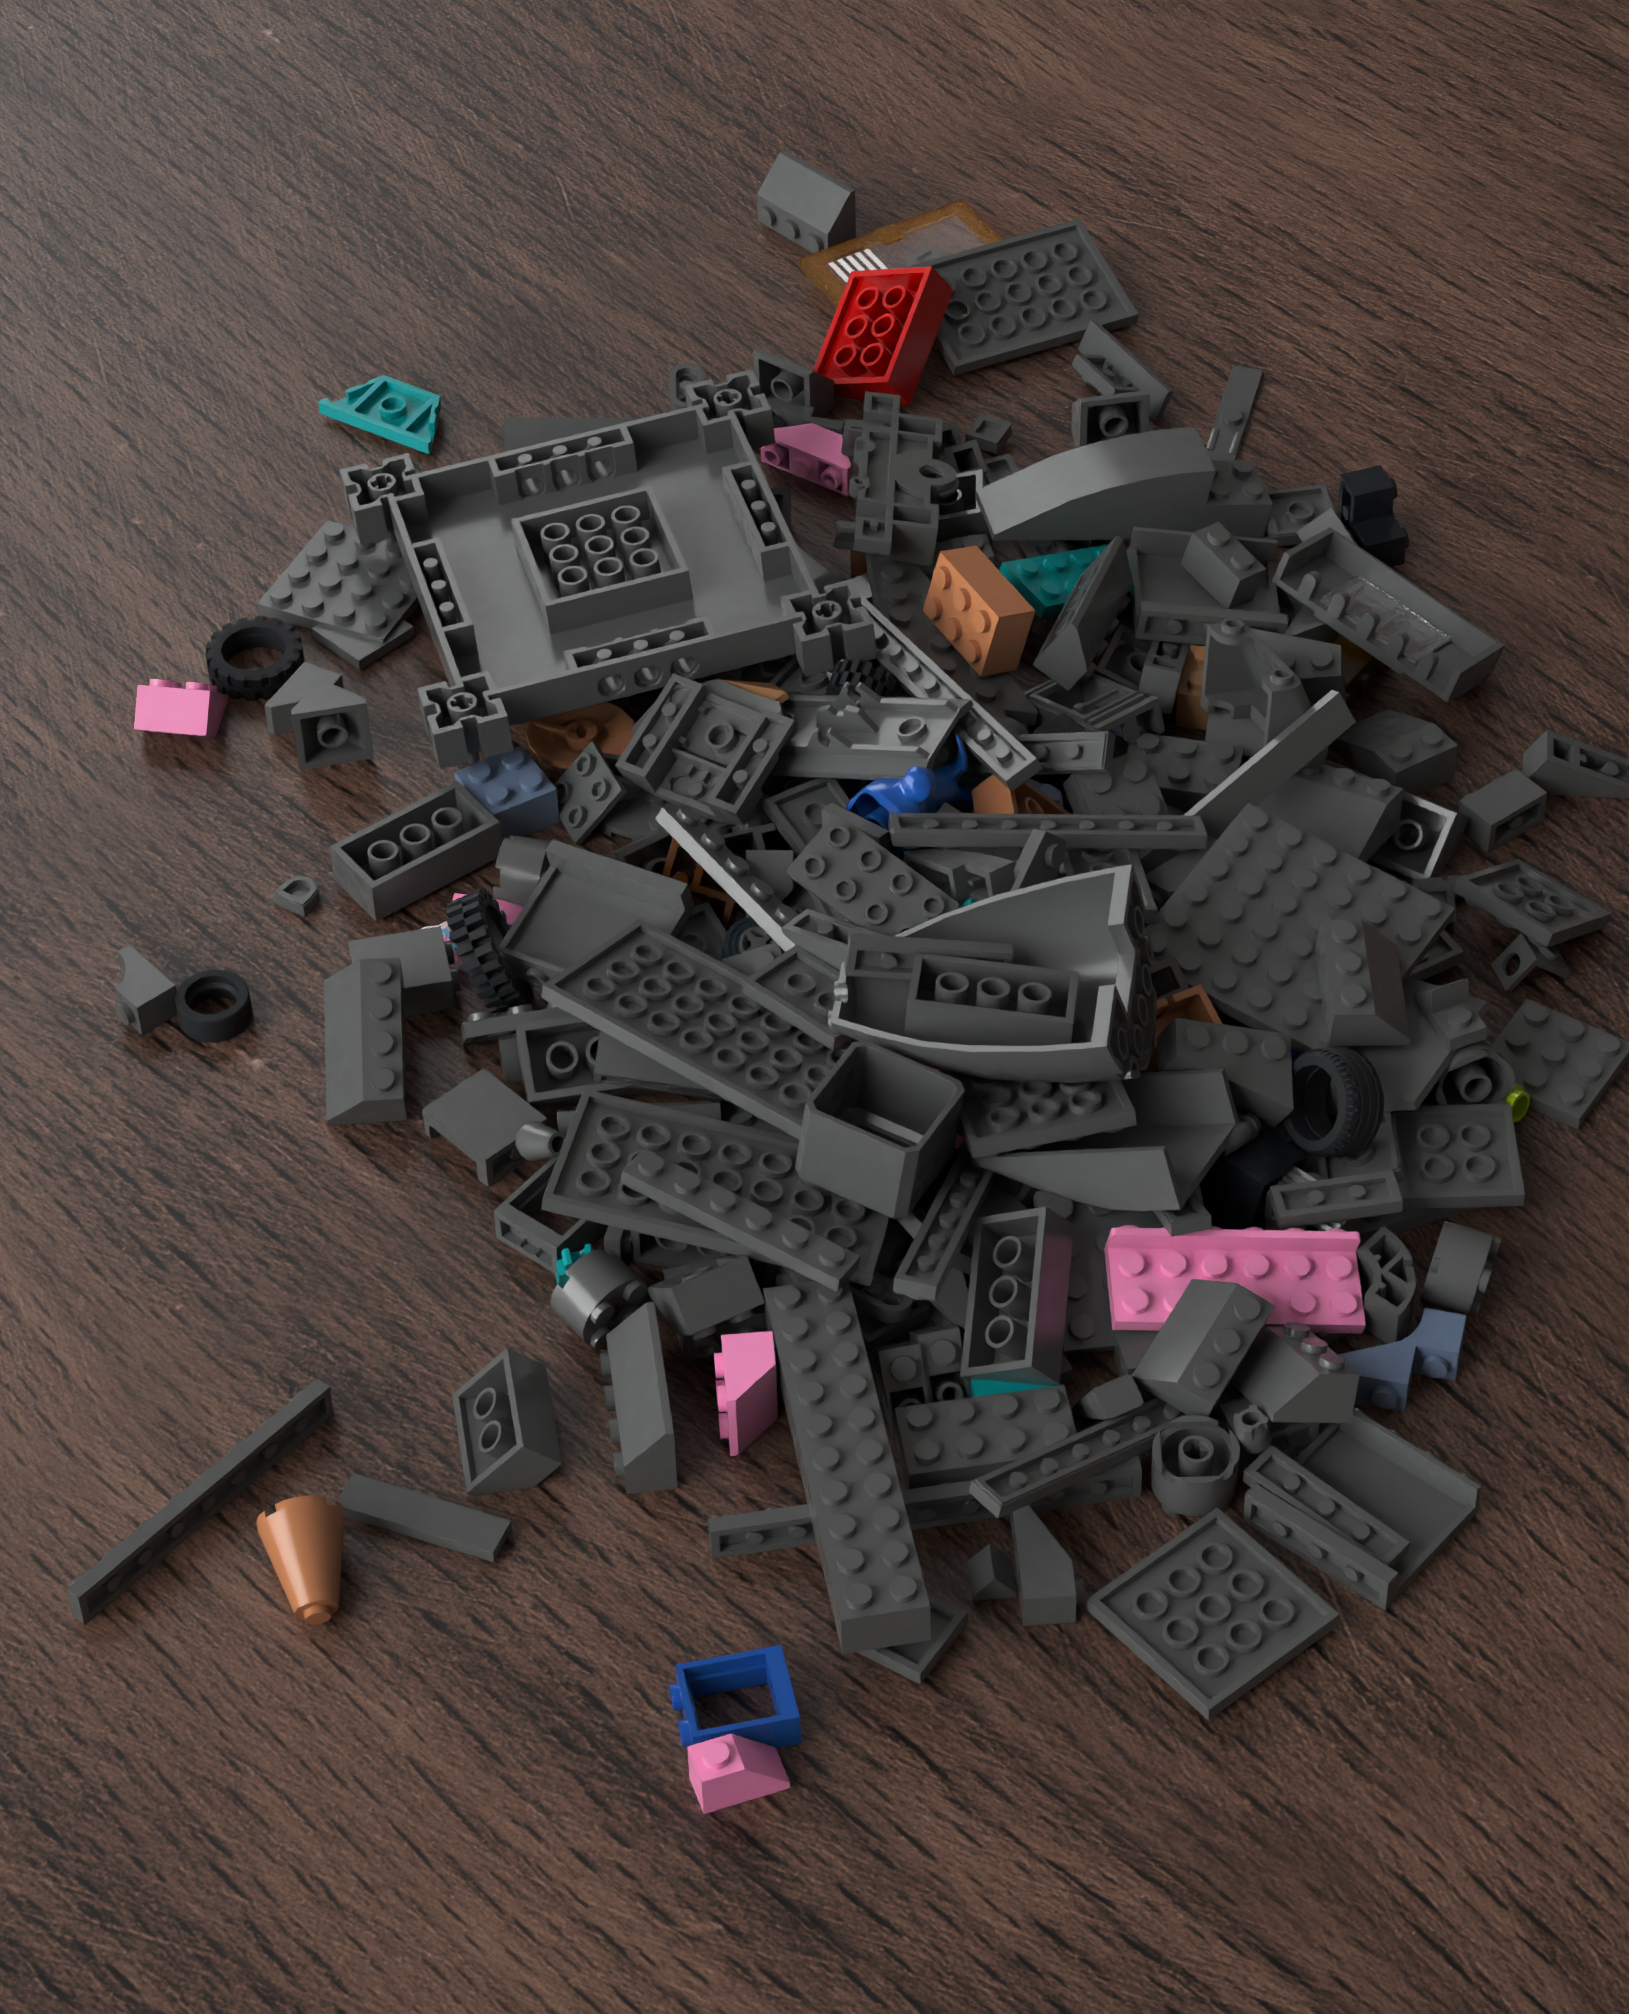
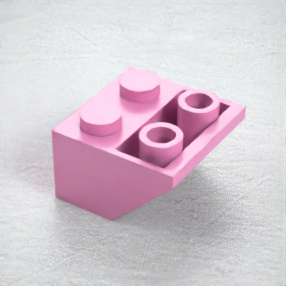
M150 679L149 686L138 685L134 729L149 732L216 737L228 703V695L217 693V686L206 683L186 682V688L182 689V683Z
M773 1331L721 1335L722 1352L714 1353L716 1379L724 1378V1380H715L718 1412L726 1411V1413H718L720 1439H729L730 1456L742 1453L778 1419Z

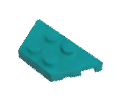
M382 375L369 380L364 385H357L345 390L346 397L331 402L328 398H324L318 402L319 413L426 454L432 452L441 411L440 395Z

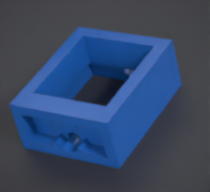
M781 1645L675 1665L676 1683L669 1684V1691L673 1710H682L684 1718L683 1720H678L682 1748L727 1734H734L776 1748L801 1744L800 1715ZM763 1684L768 1685L775 1716L704 1730L700 1729L693 1698Z

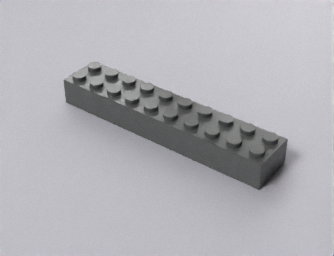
M849 1280L838 1292L816 1281L764 1288L767 1331H773L776 1370L842 1654L931 1640L930 1603Z

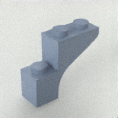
M1424 1308L1420 1324L1408 1337L1393 1343L1339 1354V1356L1346 1359L1347 1364L1360 1374L1355 1403L1405 1412L1413 1373L1456 1381L1467 1315Z

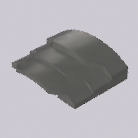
M673 673L615 766L624 778L671 804L691 807L700 816L715 821L744 825L763 795L760 788L779 760L778 754L797 723L794 719L784 716L783 708L779 701L753 694L721 679L700 684Z

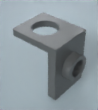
M1521 932L1491 966L1504 989L1508 992H1511L1535 966L1567 978L1571 971L1555 945L1550 947L1537 946L1527 939L1528 936ZM1518 955L1520 966L1515 974L1508 976L1506 972L1507 962L1512 956Z

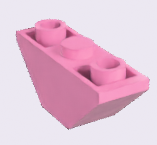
M814 423L774 428L775 444L761 447L762 462L847 497L849 496V485L852 478L851 463L849 457L841 453L843 441L841 434Z

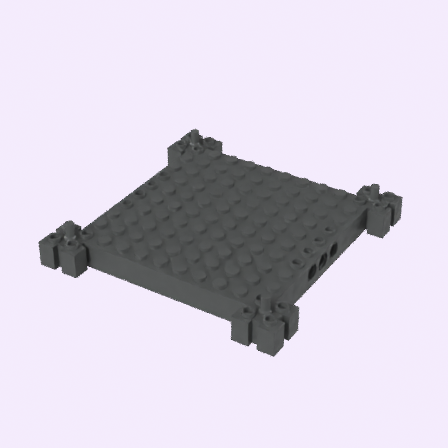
M753 369L726 375L725 383L714 385L712 379L685 385L686 408L429 471L416 473L409 453L381 459L382 466L369 469L368 464L365 463L339 470L345 502L351 520L354 522V528L360 545L378 543L383 540L389 543L398 542L448 679L450 688L446 681L417 688L423 723L429 740L432 741L433 751L440 769L458 766L463 763L475 764L480 760V751L484 758L514 751L509 726L666 686L673 673L694 680L796 654L800 667L806 677L826 671L833 672L840 660L850 659L853 662L854 659H861V662L877 659L874 623L866 607L861 604V596L853 579L824 586V594H819L753 453L755 449L775 444L772 409L765 394H761L760 384Z

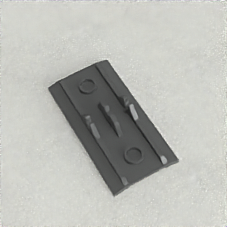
M850 682L844 684L839 695L787 693L789 698L781 704L784 716L794 719L797 725L778 754L779 760L769 775L876 780L879 777H904L907 770L912 766H921L931 770L935 762L934 758L957 721L973 706L972 700L883 697L876 694L862 682H859L855 688L861 696L851 691Z

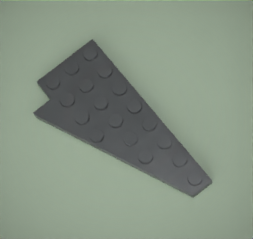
M865 554L874 607L989 714H993L992 717L1005 718L1007 716L1015 719L1020 724L1035 725L1038 710L1006 672L980 677L923 612L924 602L931 581L919 566L879 555ZM898 684L899 691L896 697H911Z

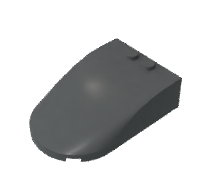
M1225 1068L1140 1073V1077L1137 1079L1121 1080L1135 1109L1137 1123L1135 1126L1123 1128L1115 1133L1101 1132L1086 1135L1075 1141L1061 1140L1042 1144L1040 1147L1030 1150L1017 1149L1002 1152L992 1158H972L967 1144L966 1147L971 1160L983 1168L1028 1186L1077 1202L1112 1210H1180L1229 1144L1230 1135L1233 1128L1239 1122ZM1228 1128L1224 1133L1218 1136L1214 1135L1215 1132L1219 1133Z

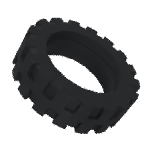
M255 616L253 620H248L246 617L238 619V623L225 624L222 626V631L213 633L211 636L212 641L207 642L205 656L211 684L216 685L217 691L220 693H228L232 699L238 700L240 697L245 698L246 701H256V698L262 697L263 700L271 699L305 662L300 634L298 632L294 633V627L288 623L284 625L281 624V620L276 618L265 620L263 616ZM256 647L271 648L283 654L276 663L256 670L239 669L227 663L235 654L245 649Z

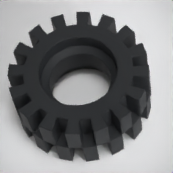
M844 659L843 662L839 661L835 666L825 694L839 695L844 684L850 682L851 691L861 696L855 688L859 682H862L879 696L896 697L899 691V683L897 680H893L894 676L891 673L884 674V668L880 666L874 668L872 667L873 663L869 661L866 664H862L861 659H854L853 662L850 659Z

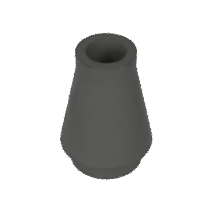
M530 1121L518 1130L515 1137V1145L523 1158L528 1161H539L554 1156L558 1157L566 1135L562 1132H557L540 1121Z

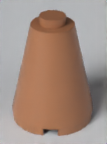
M308 1495L286 1499L275 1504L276 1512L266 1517L265 1511H263L258 1516L256 1521L258 1534L295 1617L305 1620L307 1624H322L330 1620L331 1615L336 1613L339 1608L345 1521L344 1509L337 1500H335V1506L326 1504L325 1496Z

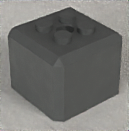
M869 1041L853 1042L805 1102L795 1169L799 1177L895 1220L905 1218L910 1214L953 1156L965 1089L960 1080Z

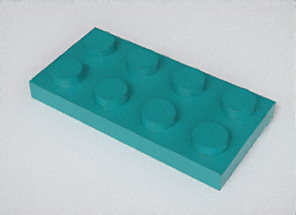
M1108 545L1003 562L999 571L1035 609V613L1040 618L1056 616L1060 614L1079 576ZM1130 587V589H1129V591H1128V593H1127V596L1130 597V598H1131V587Z

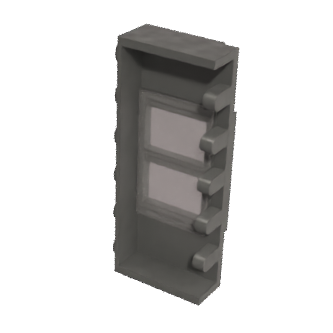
M1331 527L1284 552L1272 579V583L1315 611L1314 616L1398 674L1402 675L1404 672L1446 702L1451 699L1455 700L1488 679L1505 646Z

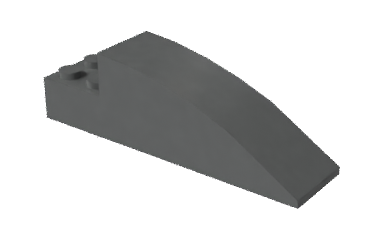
M1196 426L1124 435L1081 446L1048 457L976 490L975 493L976 500L993 541L1113 540L1117 535L1122 539H1131L1134 527L1196 532L1216 522H1220L1233 536L1263 538L1273 507V503L1253 461L1243 459L1211 460Z

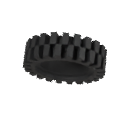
M479 889L447 904L448 909H446V915L449 918L447 919V924L452 930L450 932L451 939L457 945L455 951L457 956L461 957L463 961L461 966L464 972H468L469 982L472 987L476 986V994L480 1000L483 999L485 1007L487 1009L490 1008L493 1014L499 1015L508 1011V1008L531 1001V997H533L531 989H533V986L526 980L510 974L496 948V945H500L511 928V924L508 925L506 922L507 916L503 910L500 911L499 903L496 899L493 900L492 895L486 892V889Z

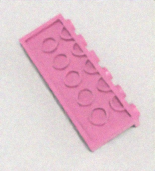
M1124 1225L1119 1228H1112L1104 1248L1112 1330L1160 1331L1192 1279L1238 1283L1275 1305L1261 1332L1268 1326L1284 1327L1287 1322H1297L1310 1327L1312 1333L1362 1334L1366 1323L1356 1251L1361 1241L1360 1233L1346 1232L1343 1229L1305 1231L1301 1228L1263 1230L1258 1227H1250L1244 1230H1228L1212 1226V1229L1171 1237L1165 1227L1139 1228L1135 1225Z

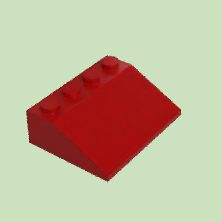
M932 266L851 271L813 371L834 380V394L837 396L864 402L865 391L900 395V406L910 405L953 289Z

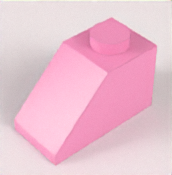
M727 1734L687 1746L689 1778L703 1814L790 1788V1781L776 1747L734 1734Z

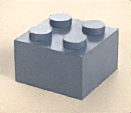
M522 745L513 748L514 751L493 756L455 772V782L458 781L500 821L502 842L504 838H510V836L524 837L559 822L557 789Z

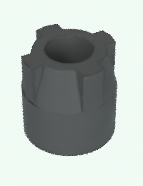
M1249 1405V1408L1243 1410L1240 1414L1235 1413V1435L1238 1439L1240 1450L1249 1454H1256L1266 1450L1271 1443L1268 1417L1263 1415L1257 1405Z

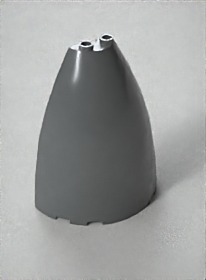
M1132 864L1067 876L994 895L939 915L895 935L899 937L1012 944L1014 953L1012 964L1079 972L1071 1044L1043 1046L962 1045L928 1042L905 1037L906 1007L911 980L845 976V961L841 964L839 980L834 982L836 1001H834L833 1010H830L828 1013V1025L831 1033H841L858 1041H869L920 1064L939 1070L992 1080L1078 1083L1121 1081L1139 1078L1140 1070L1147 1069L1153 1052L1157 1018V991L1152 990V979L1148 968L1154 967L1155 963L1151 935H1144L1142 911L1146 909Z

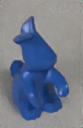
M959 734L955 735L958 744V754L949 763L931 770L921 766H912L907 770L904 777H879L860 790L850 800L845 809L889 830V813H937L945 802L952 805L955 801L963 800L965 805L973 810L972 787L958 783L961 775L969 771L970 767L968 752ZM890 837L891 853L900 860H904V852L909 849L893 846Z

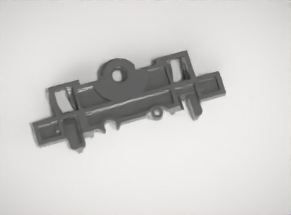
M865 391L863 421L853 419L845 421L841 448L843 455L854 457L853 462L859 468V477L850 479L848 492L851 497L857 498L854 522L837 520L834 546L838 549L859 551L867 555H879L897 561L931 566L933 564L939 519V504L930 503L931 491L933 496L944 498L954 494L959 486L955 469L939 460L943 419L899 413L900 395Z

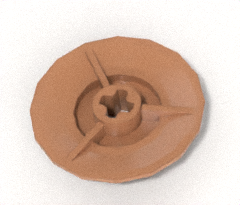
M603 702L594 706L563 712L559 715L531 720L526 729V737L529 748L541 760L550 763L558 769H568L591 741L596 742L603 753L622 755L633 738L630 729L635 723L622 708L609 702Z

